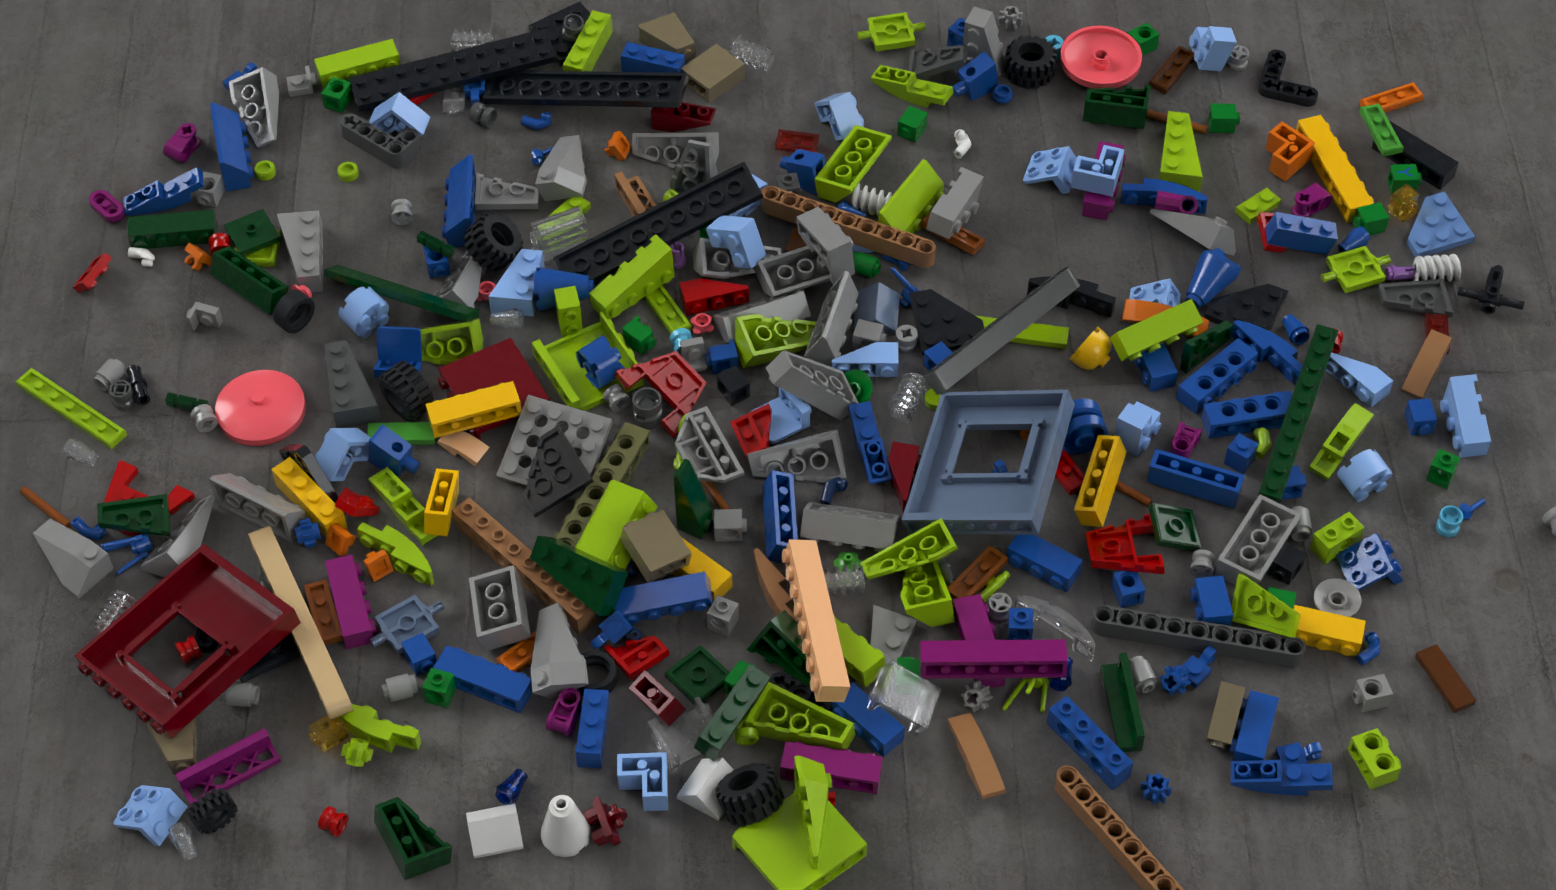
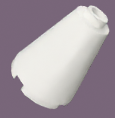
M558 795L550 801L541 828L542 844L555 856H575L584 846L586 847L589 844L591 836L590 825L569 796Z

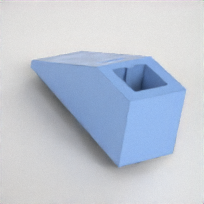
M875 342L833 359L832 368L841 370L843 373L850 370H861L867 373L869 377H898V342Z
M1331 353L1326 367L1327 373L1333 375L1345 388L1352 391L1359 400L1365 402L1369 407L1374 406L1390 394L1393 380L1378 367Z

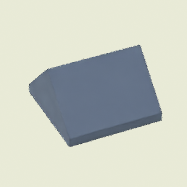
M880 282L859 290L856 300L858 307L855 311L853 331L858 319L884 324V333L896 334L900 294Z

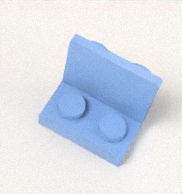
M1169 278L1132 287L1129 299L1150 301L1174 307L1180 304L1181 293Z

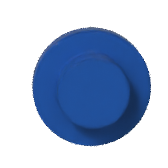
M1001 84L993 90L992 97L998 103H1008L1013 98V92L1009 86Z

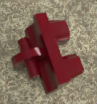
M600 797L593 799L594 806L586 810L584 815L589 825L593 826L600 822L602 826L591 832L594 842L598 846L609 842L614 846L620 844L621 840L616 827L618 829L624 827L622 821L628 816L626 809L617 808L616 804L608 807L607 804L602 803Z

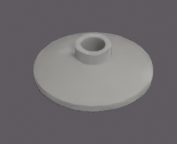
M1337 578L1321 582L1316 587L1313 597L1318 610L1347 617L1354 616L1359 611L1362 602L1360 592L1353 584Z

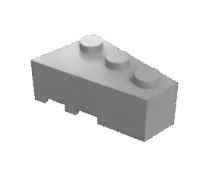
M978 7L972 8L965 21L963 45L967 49L966 64L981 53L986 52L996 64L997 77H1000L1005 68V56L1002 51L1003 43L998 38L999 30L995 17L991 11Z
M961 167L958 171L957 181L952 180L949 184L951 188L947 195L942 194L931 210L926 229L947 239H950L954 233H958L963 223L967 224L972 214L975 215L979 208L977 201L984 176Z
M816 207L796 217L799 235L811 253L816 252L822 260L819 262L822 269L826 267L829 270V279L832 284L845 271L849 272L850 276L855 274L852 252L854 247L853 241L850 236H846L842 232L838 224L831 220L828 213H824L819 207Z

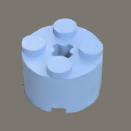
M369 286L368 289L359 287L349 294L344 300L347 303L344 309L340 307L338 312L339 318L363 339H367L377 326H384L389 321L388 303Z
M1367 449L1350 459L1352 464L1347 468L1343 465L1337 473L1338 478L1357 502L1365 500L1369 496L1368 493L1374 490L1376 493L1384 490L1388 486L1386 481L1393 475L1390 468L1375 449L1374 451Z

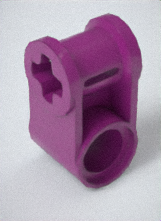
M192 123L182 124L165 143L163 148L164 156L181 163H186L193 152L200 146L201 142L199 137L196 136L197 129Z
M1314 183L1296 193L1294 198L1296 203L1292 207V215L1309 217L1320 210L1322 211L1331 204L1333 196L1321 185Z
M1181 421L1172 440L1170 453L1190 459L1200 441L1203 429L1199 428L1197 430L1185 425V422Z
M565 688L560 692L553 709L548 715L546 730H556L565 733L566 737L572 735L582 710L578 690ZM570 701H574V702H575V703H573V704H571V705H567V704H566L567 702H570Z

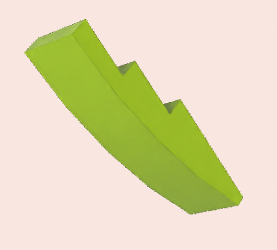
M388 467L368 478L383 501L421 545L437 537L436 535L424 534L425 508L413 497L412 491Z

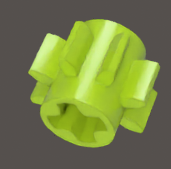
M351 738L350 743L343 744L341 756H345L346 764L363 767L364 762L371 761L374 749L369 748L367 740Z

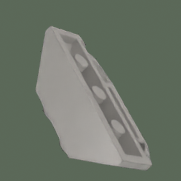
M706 406L687 413L675 442V447L683 461L688 459L699 479L703 481L725 483L743 476L744 471L708 407Z

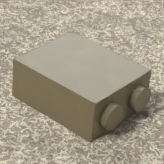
M715 44L683 66L681 73L688 74L687 87L708 103H711L745 79V66L740 59L735 58L726 49Z
M664 510L651 512L641 520L628 522L622 528L620 539L648 583L689 565L692 553Z

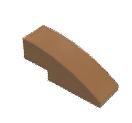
M1431 329L1404 382L1401 392L1417 399H1423L1449 350L1452 337Z

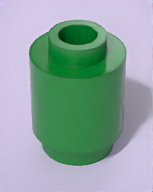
M853 252L855 273L871 279L875 275L878 276L882 266L879 263V258L862 252Z

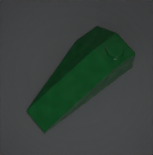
M684 459L674 474L677 529L702 539L705 533H709L713 527L712 509L696 471L690 461Z

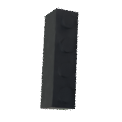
M1389 121L1404 148L1402 153L1385 156L1396 164H1416L1417 171L1421 173L1422 179L1439 190L1455 177L1459 164L1458 161ZM1373 140L1372 149L1380 153L1375 141Z

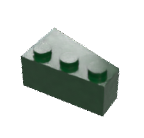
M1145 85L1144 89H1133L1132 86H1127L1125 90L1113 91V87L1087 89L1083 121L1144 129L1151 85Z
M784 610L769 621L746 650L751 653L757 652L766 658L765 661L768 663H776L784 668V672L810 686L811 677L810 672L806 671L807 659L806 654L802 652V636L798 634V623Z
M399 797L375 805L374 823L404 881L451 863L452 846L448 842H443L436 835V831L431 827L428 828L419 819V816Z

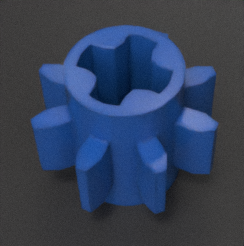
M310 518L299 520L300 526L294 527L298 544L305 543L306 548L316 546L315 540L321 539L318 523H311Z
M1177 665L1174 668L1171 666L1164 668L1166 674L1159 676L1163 684L1161 688L1168 690L1170 695L1176 694L1177 691L1179 694L1186 692L1184 686L1191 684V681L1188 680L1189 671L1182 670L1181 665Z
M1160 773L1152 776L1147 774L1146 782H1141L1140 789L1144 791L1142 798H1147L1152 805L1158 802L1164 804L1166 796H1171L1172 788L1168 787L1170 779H1165Z

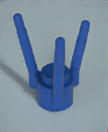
M892 267L891 271L906 286L901 292L903 299H900L899 304L907 308L909 305L911 306L909 293L919 290Z
M144 533L132 538L103 543L101 545L102 549L106 552L130 546L133 554L138 553L136 558L116 571L117 575H120L140 560L148 557L147 552L152 551V545L147 534Z

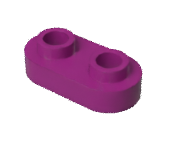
M97 190L89 196L91 208L107 222H118L124 217L122 204L107 191Z

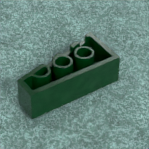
M537 536L530 558L597 615L611 616L628 571L553 537Z

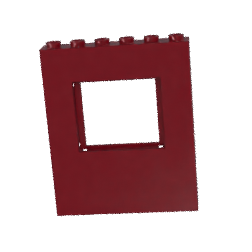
M203 544L74 656L79 663L77 668L85 677L90 675L93 682L99 688L104 686L108 694L115 700L119 698L128 711H136L138 718L144 723H151V727L157 734H165L168 738L172 739L301 622L293 607ZM180 614L222 646L180 684L171 689L131 658V656Z

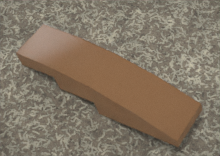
M758 548L754 549V566L759 584L775 616L785 610L798 623V618L793 613V599L786 592V578Z
M971 712L948 718V726L957 741V748L965 761L966 771L982 799L1006 793V788L992 754Z

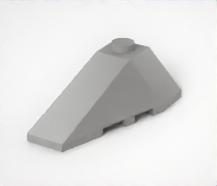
M261 67L229 81L231 100L237 106L240 112L239 115L245 121L247 130L256 146L260 148L275 142L279 106L277 76Z
M700 238L692 251L693 268L701 276L723 279L757 272V264L752 269L735 267L729 249L712 247L710 239ZM763 246L766 256L762 260L782 254L781 248Z
M51 518L33 532L62 586L78 599L114 569L110 557L105 550L88 538Z

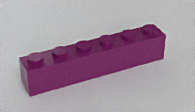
M1066 639L920 641L921 679L1067 677L1068 656Z

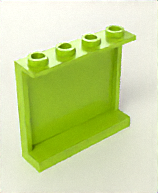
M603 312L599 313L600 322L581 329L577 333H572L545 346L540 339L532 342L534 358L566 406L587 411L606 402L603 394L607 388L614 384L622 385L618 379H615L604 387L595 388L585 376L588 374L585 368L581 369L577 361L576 352L600 336L604 335L611 348H617L622 357L619 362L623 365L624 369L638 364L632 349L626 347L623 336L615 331L612 320L610 318L607 319ZM644 378L628 390L623 386L625 393L643 386Z
M796 789L792 795L783 799L782 805L771 816L760 822L741 826L732 835L733 849L739 848L775 890H820L867 856V843L828 801L818 868L813 869Z

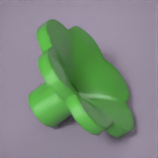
M841 552L838 558L834 560L833 565L838 569V574L841 576H856L858 570L862 568L860 565L862 560L859 559L858 554L855 552Z

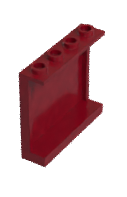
M511 338L439 368L440 377L438 378V383L442 390L446 389L448 398L513 381L520 399L521 410L528 395L550 401V398ZM519 416L467 429L470 435L481 441V433L514 420Z

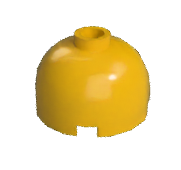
M1097 326L1069 359L1075 365L1085 370H1093L1098 366L1103 368L1111 359L1108 356L1111 351V341L1107 334Z

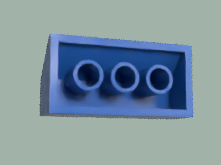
M210 103L219 164L226 191L251 187L250 178H254L252 165L248 166V163H252L250 152L245 150L249 148L247 136H243V134L247 133L245 122H240L237 112L219 104Z
M473 155L466 156L452 167L449 178H446L445 181L448 194L444 195L447 210L443 211V219L446 222V226H442V236L447 239L448 244L454 247H466V241L464 240L465 232L475 222L476 172Z

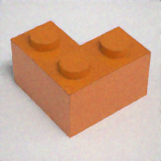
M1281 121L1268 134L1266 150L1272 153L1269 171L1286 182L1312 159L1315 142Z

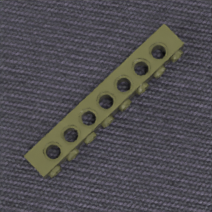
M625 422L622 428L616 431L612 445L606 448L602 462H598L594 469L592 477L594 482L584 487L581 497L578 496L576 498L572 512L566 515L562 529L554 535L555 539L576 547L610 481L616 480L626 485L628 484L651 444L650 430Z

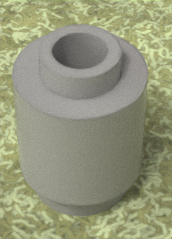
M108 359L94 374L93 383L100 390L107 391L113 382L120 380L126 374L124 364L118 359Z
M1295 506L1291 509L1302 514L1290 536L1297 542L1306 541L1312 533L1310 511L1302 506Z
M1136 656L1130 659L1129 665L1135 690L1142 693L1151 692L1158 680L1148 660L1144 659L1143 656Z
M407 673L385 679L386 684L382 685L384 698H389L390 702L413 697V694L419 693L414 674L408 675Z
M234 682L222 693V700L226 701L227 706L251 707L258 704L260 689L259 686H254L253 683Z

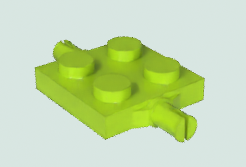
M907 12L867 18L869 30L857 32L858 40L870 38L876 52L915 46L914 32L925 31L924 22L913 24L909 20Z
M1366 246L1328 256L1326 264L1331 272L1321 274V280L1323 283L1336 280L1345 293L1383 283L1386 276L1380 266L1390 264L1391 259L1389 255L1376 258Z

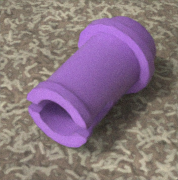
M675 242L671 244L670 248H672L674 268L680 269L686 264L684 245L681 242Z
M1390 265L1385 270L1386 280H1390V282L1395 280H1413L1415 271L1411 270H1414V267H1395V265Z

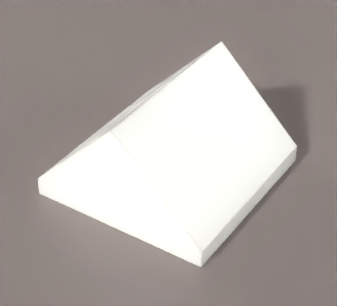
M723 757L716 758L715 761L709 758L702 759L677 794L676 799L719 821L724 812L715 795V789L720 780L724 779V776L731 773L734 769Z
M515 803L466 813L474 859L524 849Z

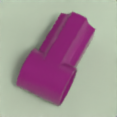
M1158 191L1154 209L1192 215L1198 208V202L1190 195L1185 196ZM1184 200H1191L1193 202L1194 208L1192 211H1185L1182 208Z

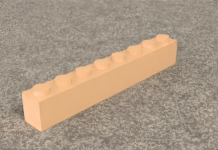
M789 539L786 549L782 551V562L786 564V580L790 582V598L794 600V616L798 618V634L802 636V652L806 654V671L810 672V689L814 691L816 702H844L850 689V683L817 542L815 540Z

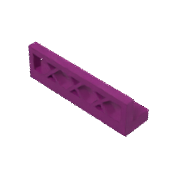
M264 728L175 774L181 790L191 805L193 801H198V797L193 799L189 792L196 787L205 788L203 794L200 795L201 797L205 796L204 793L207 791L211 793L212 789L217 791L219 788L229 790L280 763L281 759ZM269 750L272 755L271 759L265 762L257 760L259 754ZM242 763L250 765L248 771L244 773L235 772L236 767ZM219 775L228 776L225 783L221 785L212 784L215 777Z

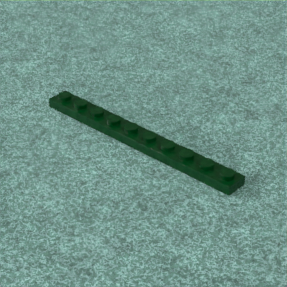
M1319 324L1316 325L1258 496L1261 494L1279 504L1281 503L1339 330Z

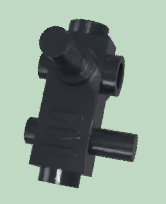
M1500 265L1491 267L1485 290L1480 292L1459 287L1457 292L1459 296L1476 299L1482 303L1481 311L1486 314L1494 313L1496 306L1500 307L1501 305L1523 310L1525 303L1524 301L1503 297V294H1499L1504 272L1503 267Z

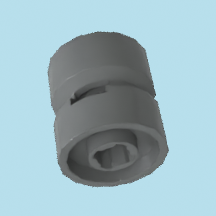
M651 387L637 390L632 397L634 421L636 425L644 429L656 428L660 425L663 417L661 395L656 389Z

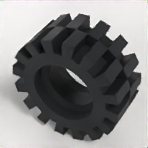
M219 788L218 791L212 789L211 793L205 792V796H199L197 798L198 801H193L192 807L188 809L189 818L201 834H210L211 830L213 833L217 832L219 827L221 829L224 828V824H229L231 822L230 818H235L236 816L235 812L238 811L237 805L227 790Z

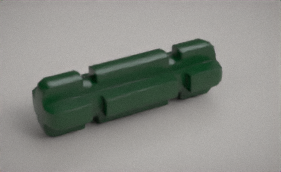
M420 231L416 236L418 243L426 245V247L440 254L443 253L442 255L448 258L455 254L454 246L448 243L445 245L446 242L432 235L429 236L424 231Z
M170 392L165 397L166 405L173 407L177 405L178 408L193 410L199 405L208 404L207 400L198 399L197 401V398L184 395L177 396V394Z

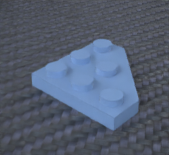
M1441 192L1425 197L1406 244L1415 257H1424L1474 242L1475 235L1447 194Z

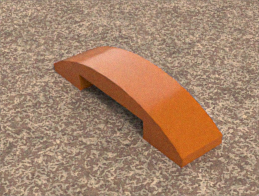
M1126 299L1122 321L1136 324L1173 306L1150 301ZM1201 317L1204 323L1197 327L1199 331L1190 336L1184 334L1183 337L1191 339L1208 330L1209 320Z

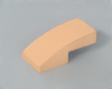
M465 431L442 436L437 442L452 455L456 456L458 453L474 466L477 465L490 448Z

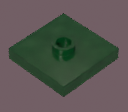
M264 209L224 224L225 230L234 246L243 256L281 241L279 234Z
M1152 503L1149 506L1157 546L1194 552L1200 550L1201 544L1192 509Z
M700 645L667 670L665 677L698 707L724 686V680L730 672Z

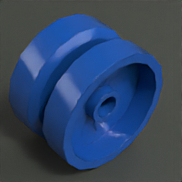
M1082 398L1073 400L1075 405L1063 449L1069 454L1090 452L1094 449L1098 435H1108V429L1098 403L1091 399Z

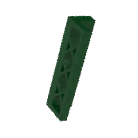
M1127 652L1120 653L1118 663L1101 665L1100 669L1115 742L1123 752L1142 751L1145 733Z

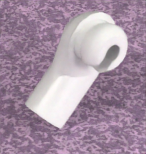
M959 129L954 133L958 147L953 154L956 158L961 159L971 147V141L965 131Z
M129 247L128 249L129 258L142 259V266H153L155 256L148 249Z

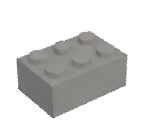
M514 565L469 578L476 635L486 651L531 638L523 579Z

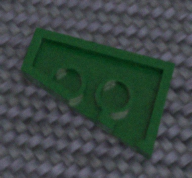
M1226 320L1185 341L1183 354L1181 355L1180 370L1186 374L1229 341L1233 324Z
M167 494L97 504L98 525L100 528L171 537L169 498Z

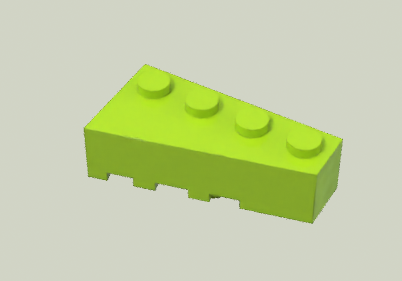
M1168 111L1159 180L1177 183L1200 192L1203 176L1189 113Z
M655 234L650 238L651 243L645 249L641 246L635 252L637 254L636 257L629 263L624 261L614 276L610 274L589 293L591 307L598 314L603 312L607 319H612L619 316L621 312L630 306L635 305L648 294H652L663 284L670 282L675 277L672 248Z

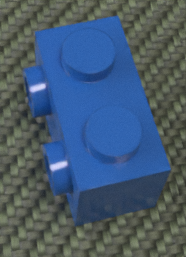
M1223 575L1195 578L1194 586L1190 588L1191 601L1196 604L1195 619L1197 621L1231 626L1233 613Z

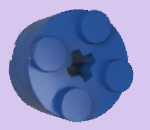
M604 335L576 352V358L581 369L585 368L588 373L585 376L597 389L617 379L614 376L616 371L624 369L623 365L619 362L622 358L616 347H610Z

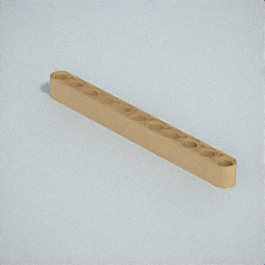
M270 525L248 533L253 550L273 594L293 607L301 622L291 631V634L329 719L332 720L353 711L348 694Z

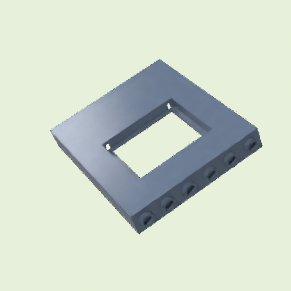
M1069 390L941 393L902 517V522L908 533L913 534L942 518L950 534L1039 535L1075 405ZM966 430H1031L1019 472L953 473Z

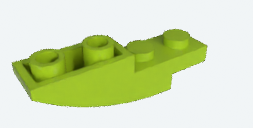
M880 65L870 77L872 82L890 94L926 108L931 103L944 106L954 93L952 86L917 79L915 72Z
M1354 403L1329 435L1308 470L1328 481L1370 423L1374 414Z
M364 522L360 524L357 528L360 542L365 547H372L378 551L384 549L388 556L391 557L392 565L397 572L401 574L406 573L419 583H426L430 586L434 584L432 569L427 559L411 540L388 525L380 531Z
M352 704L353 711L336 717V720L352 735L367 740L369 745L392 753L395 745L417 751L421 745L419 730L409 725H397L386 719L379 720L377 710L367 705L358 706Z

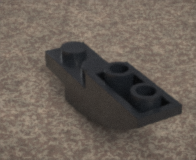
M1052 276L1030 278L1027 295ZM1077 279L1080 286L1055 305L1068 309L1071 303L1080 308L1111 317L1114 313L1116 297L1099 292V284Z

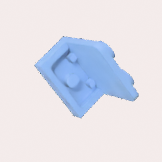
M1069 146L1037 151L1031 157L1023 182L1025 184L1053 180L1061 194H1067L1071 189L1073 169L1077 157Z
M779 387V397L768 402L772 409L769 442L772 444L809 427L810 413H812L811 407L807 402ZM761 405V406H759V407L753 409L752 411H754V410H756V409H758V408H760V407H762V406H764V405Z
M141 785L132 792L129 801L119 810L113 824L117 828L139 830L154 846H160L188 806L170 788Z

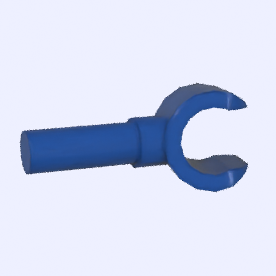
M553 147L542 151L533 149L531 153L533 164L541 165L544 162V156L549 154Z
M884 254L882 256V259L897 264L900 271H906L908 265H911Z
M1481 499L1471 506L1463 502L1459 507L1463 513V518L1469 520L1473 512L1485 504L1486 501Z

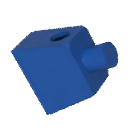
M986 52L981 53L959 69V82L952 87L953 94L956 97L965 93L970 100L978 99L993 92L996 86L999 85L996 64Z
M797 149L790 157H782L780 168L787 170L788 173L797 172L800 189L817 197L814 179L826 164L824 154Z
M383 424L369 439L368 462L382 470L388 467L396 476H400L405 469L412 474H415L419 469L421 463L412 458V445Z

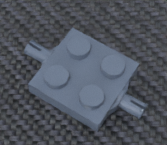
M415 594L374 617L376 624L381 629V633L370 638L369 641L374 648L387 641L400 655L403 653L401 642L422 632L426 639L440 633L439 626L434 621L433 615L445 608L440 600L427 607L421 603Z

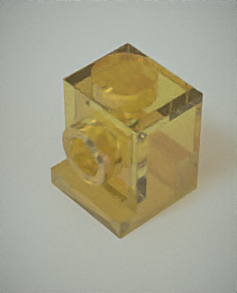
M1408 184L1404 185L1392 194L1388 211L1404 223L1418 213L1417 200L1419 193Z
M327 714L309 725L310 733L308 737L315 747L319 745L323 752L349 738L346 725L340 717L330 720Z

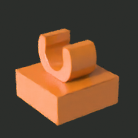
M621 131L614 132L611 140L608 141V148H605L604 151L608 156L614 155L618 161L626 159L632 145Z
M188 243L184 250L190 255L185 258L184 262L191 265L195 261L191 267L192 269L199 271L203 263L209 266L212 264V257L201 248L191 243Z
M338 523L330 526L325 544L339 556L347 554L349 546L354 544L356 536L351 535L347 528H343Z
M384 549L377 553L372 551L365 555L367 559L363 560L373 582L394 571L389 556Z

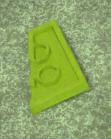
M1238 574L1231 606L1233 613L1232 621L1296 638L1300 613L1245 575Z

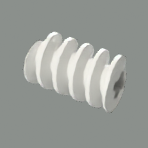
M859 183L852 193L851 205L855 209L861 208L862 212L869 211V214L874 215L876 213L878 216L879 211L892 197V193L889 192L884 197V190H881L877 195L876 188L868 192L867 185H865L863 190H860Z
M1444 254L1441 257L1439 255H1434L1433 257L1427 255L1424 258L1417 256L1414 259V270L1412 271H1415L1413 281H1419V277H1421L1422 281H1425L1427 277L1430 280H1436V276H1438V279L1444 280V276H1446L1448 282L1452 281L1453 275H1455L1456 281H1459L1461 278V265L1459 258L1455 254L1449 256Z

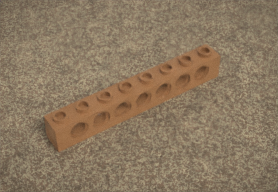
M470 497L452 510L454 526L500 567L505 568L514 565L523 579L524 588L546 607L560 603L570 628L574 632L581 635L596 622V613L535 563L530 558L532 551Z

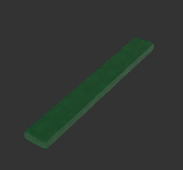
M341 265L324 269V276L326 278L357 288L365 287L368 289L369 286L379 295L456 320L468 322L479 316V309Z

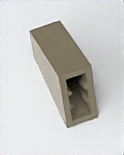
M675 12L638 25L641 43L648 47L684 54L685 61L695 58V42Z
M1221 681L1206 740L1211 742L1210 746L1219 749H1225V746L1231 747L1245 687Z
M196 717L172 739L168 738L165 734H157L151 727V723H146L152 738L172 773H179L197 763Z

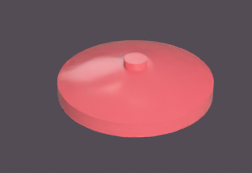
M1089 26L1073 32L1065 39L1061 47L1060 62L1067 76L1076 83L1092 89L1111 87L1114 89L1128 84L1138 75L1142 63V51L1136 40L1120 29L1109 26Z
M274 370L251 371L236 377L222 389L215 404V415L222 432L231 440L248 446H264L285 439L299 427L306 411V401L300 385L287 374Z

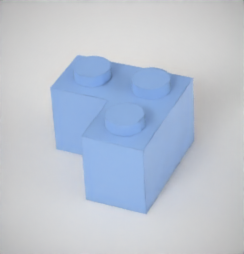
M1196 27L1189 38V46L1194 52V59L1199 70L1222 71L1237 43L1232 28Z
M398 92L375 107L369 123L388 134L395 130L400 133L407 128L416 129L420 137L425 132L430 116Z
M851 92L833 94L814 103L821 122L829 121L836 140H844L855 125L864 127V120L856 108L857 101L851 95Z
M1103 145L1099 160L1078 155L1073 169L1071 188L1113 197L1122 168L1124 149Z
M722 215L706 228L712 247L729 249L735 267L752 269L757 264V261L762 260L766 256L754 218Z
M1136 402L1135 405L1130 403L1126 405L1117 418L1115 436H1120L1126 452L1137 457L1142 449L1146 450L1148 448L1151 436L1153 434L1156 435L1161 428L1162 423L1159 422L1160 412L1140 402Z
M330 428L324 437L320 450L315 455V459L329 481H344L353 462L368 461L369 439L371 437L359 428Z
M667 752L617 754L619 790H642L644 811H667Z

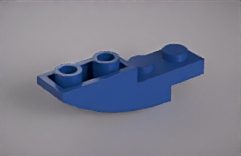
M196 167L165 184L157 180L123 198L124 214L130 216L156 213L191 201V193L204 187L203 171Z
M1143 178V184L1122 183L1120 204L1155 206L1158 191L1193 196L1198 202V208L1193 214H1205L1208 197L1189 187L1169 181ZM1184 200L1182 208L1185 211H1192L1194 204L1191 200Z
M1240 320L1234 321L1231 334L1234 341L1237 338L1242 340L1258 352L1257 360L1260 363L1266 359L1269 360L1273 367H1276L1284 374L1288 381H1291L1296 386L1303 366L1297 360L1298 350L1281 337L1264 328Z
M871 402L848 405L853 427V437L869 484L891 481L892 476L882 438L879 436Z
M1281 760L1231 761V785L1270 794L1309 796L1308 791L1333 790L1332 763L1282 765Z

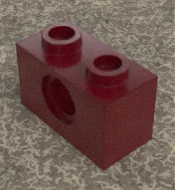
M646 670L629 687L669 727L686 710Z

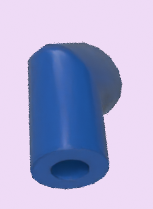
M543 112L539 119L524 115L521 119V125L538 130L552 123V115L548 112Z
M1375 632L1365 634V650L1356 655L1360 665L1366 664L1380 654V639Z

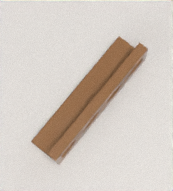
M622 171L614 174L615 188L633 217L656 206L639 176L626 179ZM637 184V192L633 190L632 185ZM639 199L646 200V205L643 206Z

